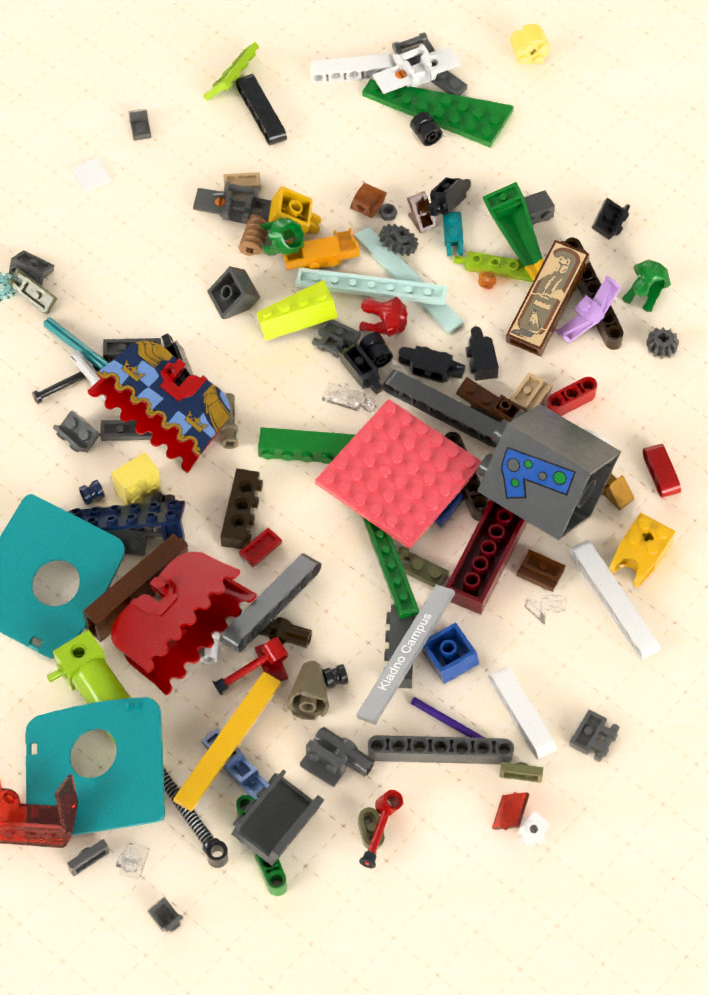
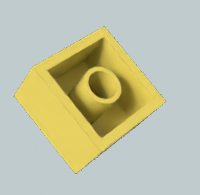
M145 452L111 472L115 493L124 505L140 504L142 500L152 496L155 490L159 491L161 489L158 468Z

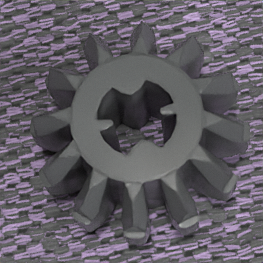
M664 326L661 330L655 328L653 332L648 334V339L646 340L648 353H653L654 357L660 356L661 360L664 356L670 358L672 354L677 352V347L679 346L677 333H672L671 328L665 330Z

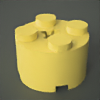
M527 24L522 26L523 29L519 32L517 30L514 31L510 37V43L520 65L542 63L544 57L550 51V45L544 30L538 24Z

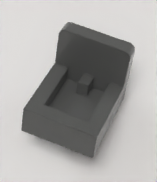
M162 897L146 911L162 932H173L181 925L179 921L183 919V916L175 911L165 897Z

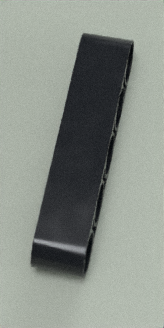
M254 74L236 79L235 83L238 92L268 145L271 146L287 140L286 131Z

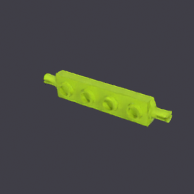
M469 251L466 257L454 256L453 263L464 264L465 271L533 282L518 259Z

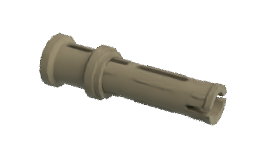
M226 393L225 396L230 405V415L221 427V433L223 434L221 446L225 449H234L239 445L238 439H236L238 426L235 424V395Z

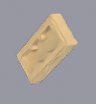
M260 172L223 174L224 188L226 181H229L230 184L255 188L257 186L259 191H261Z

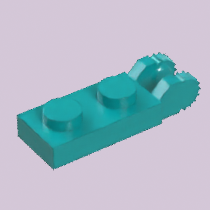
M451 212L443 215L444 244L447 256L452 254L451 246H458V256H463L464 241L461 212Z

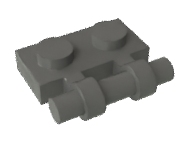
M332 319L321 325L318 335L322 336L320 340L314 337L312 344L317 346V349L332 353V356L339 358L333 346L328 344V342L338 343L344 349L346 346L342 338L347 336L354 344L361 337V332Z
M588 709L570 740L569 746L586 755L593 749L596 751L593 757L594 760L601 762L603 757L607 756L611 743L618 737L617 732L620 727L617 724H612L611 728L606 727L607 718ZM600 734L605 737L602 743L596 741Z

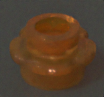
M491 271L481 272L478 284L485 289H491L496 284L497 279Z

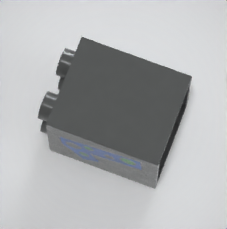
M539 404L527 412L519 410L511 422L502 420L492 436V441L498 444L493 455L489 453L484 457L477 470V474L483 477L477 492L555 539L560 540L591 517L621 451Z

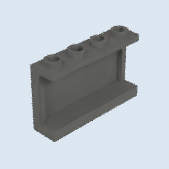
M284 769L279 775L274 773L268 781V784H270L268 788L263 787L257 794L258 800L256 802L252 800L244 810L247 813L244 816L240 814L233 822L235 828L231 835L271 866L275 864L324 802V799L319 795L312 800L284 778L287 771Z

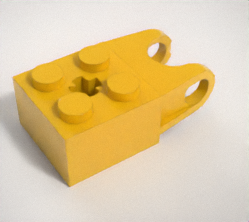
M640 512L620 542L609 570L614 574L623 567L633 569L637 575L633 586L640 587L651 573H654L671 547L676 531Z

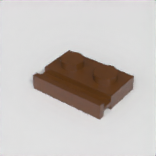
M529 549L516 576L554 592L566 569V565Z

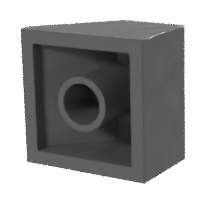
M229 266L207 290L222 319H227L250 310L261 298L246 270Z

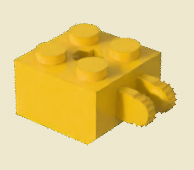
M281 186L271 200L268 222L277 221L280 217L292 219L302 226L305 235L307 231L312 233L320 231L318 224H321V217L312 213L313 201L310 197Z

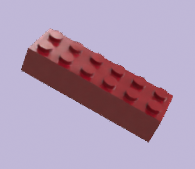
M490 499L445 586L453 589L455 592L451 603L480 615L482 614L528 523L527 521Z

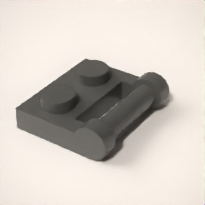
M425 32L411 39L392 43L393 51L398 55L418 48L419 46L405 51L401 50L418 43L424 44L429 53L435 51ZM422 55L409 58L407 61L411 66L421 62Z

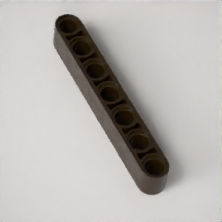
M570 237L565 240L574 248L584 249L577 238ZM589 260V264L577 287L583 298L587 295L593 300L601 287V283ZM610 305L604 318L595 325L606 347L610 350H617L622 345L624 331Z

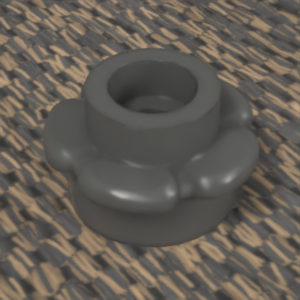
M389 203L384 204L379 211L381 218L386 221L394 220L398 213L395 206Z

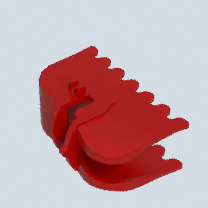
M203 552L181 554L165 567L158 578L155 577L149 583L152 591L161 601L158 602L146 594L141 595L137 599L133 598L115 620L112 627L111 640L114 646L124 654L127 662L167 696L173 690V686L170 683L171 679H183L187 674L184 668L185 664L199 662L201 656L198 650L201 647L211 648L214 645L212 634L214 632L223 633L228 627L226 619L228 617L237 618L242 613V609L239 607L240 603L254 601L257 598V594L232 580L239 576L241 572L239 569L220 562Z

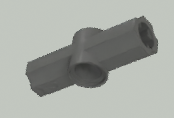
M324 726L318 730L313 739L315 743L345 760L347 766L363 777L370 773L375 764V760L358 750L356 744L350 739L341 738Z

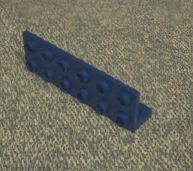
M185 500L153 501L147 504L133 503L124 506L112 505L102 508L96 506L90 509L75 508L68 511L104 531L161 526L164 541L173 533L178 538L182 537L185 540L182 517L186 506Z

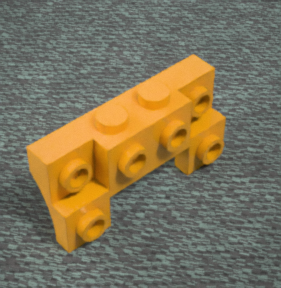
M352 227L348 231L336 232L334 230V236L304 241L305 245L297 253L281 254L286 270L300 267L309 269L334 267L341 265V260L360 257L359 245L354 237Z

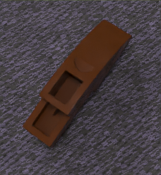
M468 377L465 378L455 393L472 404L471 408L498 422L502 420L511 422L519 410L527 412V410L502 394L498 397Z

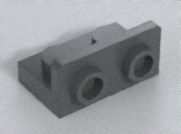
M23 250L11 258L9 274L18 278L14 275L15 269H20L42 285L43 278L54 272L55 265Z
M74 410L68 413L61 425L54 424L52 427L57 431L56 435L64 441L67 440L70 443L69 447L78 453L79 451L88 453L101 435Z
M310 739L306 744V755L300 762V767L330 786L335 787L346 772V761Z

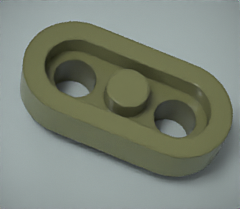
M370 807L362 809L358 816L362 843L367 849L370 845L369 839L372 838L380 817L378 811ZM365 819H370L372 822L367 823ZM384 832L382 834L377 850L380 849L383 845L385 839Z

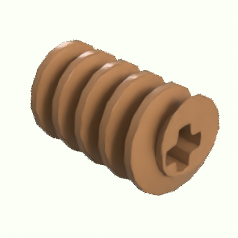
M252 214L249 216L238 246L239 251L244 255L252 256L262 252L268 230L260 227V224L267 223V221L259 215Z

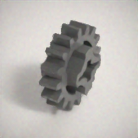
M390 224L384 225L378 235L380 237L379 242H383L382 246L388 247V251L393 252L395 255L400 253L401 256H404V254L410 256V254L415 253L419 245L417 242L418 238L414 237L415 234L410 233V229H406L402 225L400 227L396 224H393V226Z

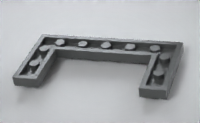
M161 338L103 339V358L115 359L128 346L139 341H152L161 345ZM101 420V441L150 440L152 434L150 432H146L143 435L137 434L135 431L137 424L135 420H130L129 422Z

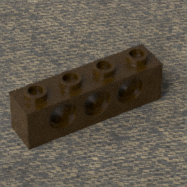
M236 468L220 535L222 547L243 549L246 543H250L252 534L249 531L250 525L254 526L255 514L253 512L254 508L258 509L259 497L257 495L258 491L261 492L263 488V480H260V472Z

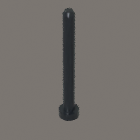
M92 365L94 369L98 372L99 369ZM80 371L39 392L37 390L33 391L32 396L35 402L39 404L43 398L85 378V375Z

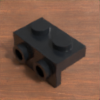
M607 197L603 201L591 228L608 240L615 235L618 236L623 229L622 223L629 216L628 210L630 205L626 204L624 207H621Z

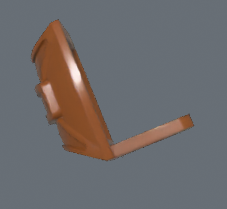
M364 182L355 194L350 209L372 218L382 206L387 192Z

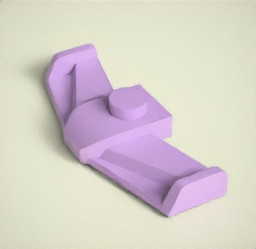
M606 275L593 300L586 295L573 308L578 315L561 328L556 329V334L568 343H571L595 324H598L604 318L605 313L621 287Z

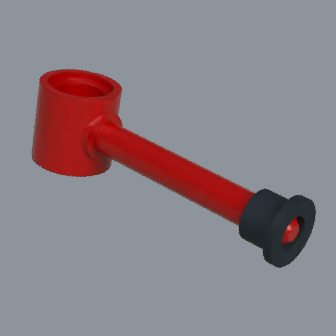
M276 637L266 642L261 647L263 655L225 679L221 678L216 682L212 681L219 694L223 695L222 692L227 690L229 685L269 661L271 666H275L287 659L289 654L280 639Z
M388 790L377 798L375 802V808L380 817L369 848L364 852L363 858L359 860V863L366 868L373 869L376 867V851L389 816L403 805V797L397 790Z

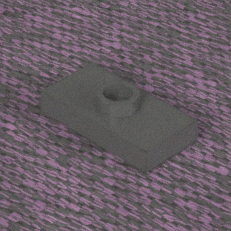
M102 839L92 847L84 848L79 852L78 856L67 862L72 876L78 875L109 854L106 841Z

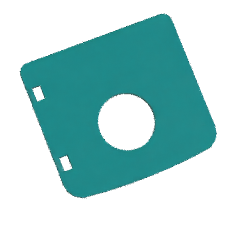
M26 495L0 536V633L47 658L55 659L53 651L79 636L85 629L86 623L83 611L109 589L125 557V547L122 541L116 536L36 495ZM53 561L70 563L76 568L80 578L79 588L75 596L69 602L60 606H48L41 603L33 591V581L36 573L45 564ZM34 637L43 641L40 647L31 643Z
M149 697L89 703L38 715L28 723L25 732L26 824L27 837L32 841L50 840L158 823L164 819L165 792L162 716L160 706L155 700ZM91 730L107 731L112 735L116 743V757L113 764L105 773L94 778L78 775L71 762L74 744L83 734ZM32 744H37V754L32 755ZM34 807H38V818H33Z

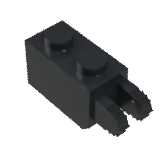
M475 326L471 328L468 347H465L466 357L470 358L471 361L469 363L470 374H474L475 381L498 378L499 366L493 340L488 336L484 337L482 329Z

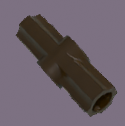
M277 617L259 635L269 637L270 640L278 637L282 644L287 642L307 648L311 642L313 632L310 629L293 625L288 619Z

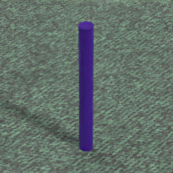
M416 697L410 703L469 738H486Z

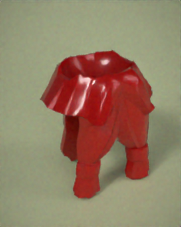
M370 297L364 299L361 303L363 312L379 316L381 322L372 324L362 321L359 325V331L379 332L388 337L402 333L407 325V306L398 297L384 303L377 302Z

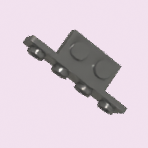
M144 528L106 531L122 541L125 547V554L145 556L147 536L163 537L161 528H152V531H144Z

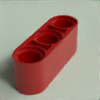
M587 376L556 391L548 397L547 408L563 416L592 401L597 391L596 379Z
M663 443L643 448L642 453L645 464L660 498L681 493L679 479Z

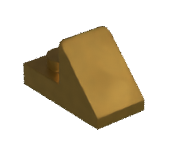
M611 473L602 494L621 510L632 502L635 497L625 477L621 475L619 478H616Z

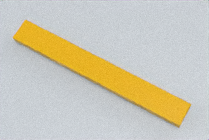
M265 672L261 674L174 797V802L191 812L281 686V681Z

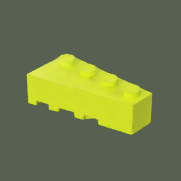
M325 280L256 312L265 341L338 318L334 300Z

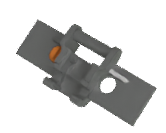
M226 181L224 192L198 188L193 210L219 214L222 220L247 224L249 216L252 214L259 215L268 222L271 200L258 198L259 187L257 186L252 188L230 184L229 181ZM229 191L249 194V196H247L245 202L233 199V193ZM258 207L262 211L259 213H255L252 211V209Z

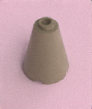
M311 660L303 663L287 700V709H290L292 715L300 719L315 720V716L321 715V717H324L327 714L329 702L323 668L321 664Z

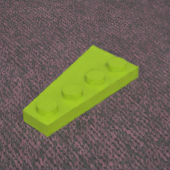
M255 41L247 46L231 63L232 65L222 73V76L212 84V88L204 93L203 97L208 101L222 90L227 91L233 85L232 81H235L241 75L240 71H243L249 65L248 61H251L257 55L255 52L260 46Z

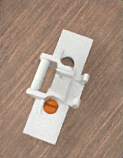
M421 44L418 48L400 55L394 54L393 59L396 66L375 73L372 77L382 93L385 94L404 86L416 87L435 80L438 73L460 66V62L450 46L429 53L424 44ZM421 54V62L411 66L407 59ZM431 62H435L437 65L432 67Z

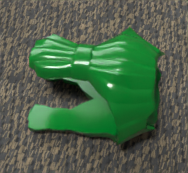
M280 217L277 221L260 224V227L270 230L269 239L272 245L263 246V251L266 255L275 256L279 253L284 255L297 253L305 245L302 226L292 219ZM291 237H294L293 242L291 244H287L284 241L290 239Z
M647 259L634 265L633 269L638 278L622 297V300L630 304L636 295L640 297L647 295L648 298L642 309L646 312H652L662 289L668 288L671 282L666 267L659 262Z

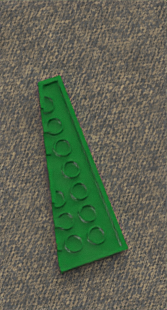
M373 79L369 80L362 91L363 97L413 117L421 112H428L440 128L491 148L514 111V106L411 86H404L383 94Z

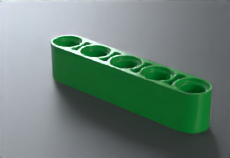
M242 795L237 799L236 809L238 816L240 814L244 816L247 813L241 808L248 805L252 800L255 802L253 797ZM253 852L269 893L273 896L283 895L287 889V882L279 859L273 866L266 867L264 866L266 861ZM275 880L282 882L279 886H273L271 883Z

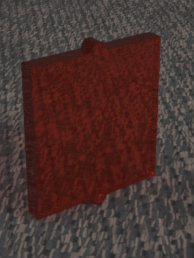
M514 792L513 794L502 795L492 829H504L507 831L511 828H519L530 794L528 792Z

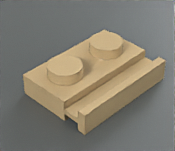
M528 372L510 397V400L529 411L543 403L552 390L553 384H548L545 380Z

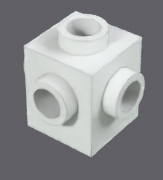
M534 811L529 818L524 816L518 823L517 827L519 830L516 834L519 835V841L526 846L531 845L533 847L536 843L541 845L548 836L545 832L551 824ZM529 828H533L535 833H531Z

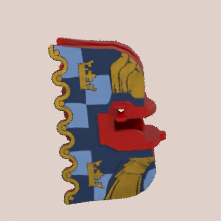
M139 341L131 344L113 361L97 372L100 380L88 389L87 392L92 397L104 395L106 397L104 402L106 409L120 408L121 413L119 417L121 421L129 422L130 420H135L137 423L135 426L137 434L143 435L146 432H150L152 434L150 439L151 445L154 447H159L162 444L166 445L167 458L175 459L181 457L183 460L181 468L184 472L189 473L197 459L213 441L229 418L230 405L228 399L204 375L201 378L197 375H190L180 387L176 385L175 382L187 364L181 359L177 360L160 344L152 341Z

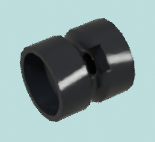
M428 112L417 114L410 122V128L424 146H431L442 137L443 131Z
M379 332L370 333L361 339L359 346L377 368L384 367L392 360L393 354Z

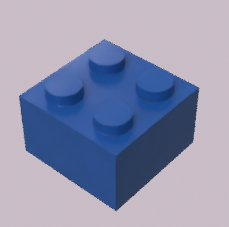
M456 622L430 636L422 648L424 656L443 684L479 665L476 650Z

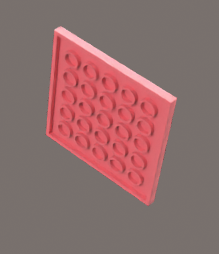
M388 399L315 479V484L405 547L411 549L477 473L482 461Z

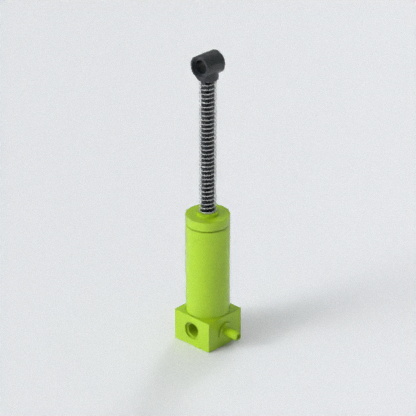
M89 630L53 651L57 670L47 675L49 682L52 683L62 676L71 690L77 689L87 704L131 698L106 663L104 650ZM107 732L108 735L110 736V738H111V739L113 740V742L115 743V740H114V738L112 737V735H111L109 732ZM164 768V792L167 793L165 795L177 807V811L183 820L187 822L188 827L190 826V830L195 834L199 843L203 844L201 845L202 850L207 856L209 865L214 868L224 867L228 862V848L226 844L218 838H213L209 828H206L207 825H204L205 822H202L200 815H197L198 812H195L196 809H193L191 812L173 801L180 787H177L176 781H173L169 771H166L167 768ZM216 851L223 853L220 857L212 856Z

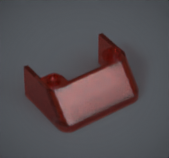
M68 774L56 790L57 806L21 804L19 795L12 789L2 788L0 780V843L52 848L66 847L72 838L78 808L73 775Z

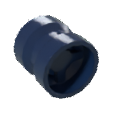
M97 479L88 486L83 485L79 487V492L86 505L91 504L93 498L100 500L105 497L103 488Z

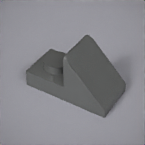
M147 109L128 111L133 140L152 138Z

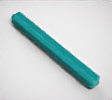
M48 317L44 320L45 328L75 351L79 350L86 360L99 370L109 364L108 361L54 319Z

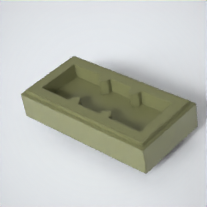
M501 762L499 777L540 783L542 782L544 767L530 766L524 762L516 764Z

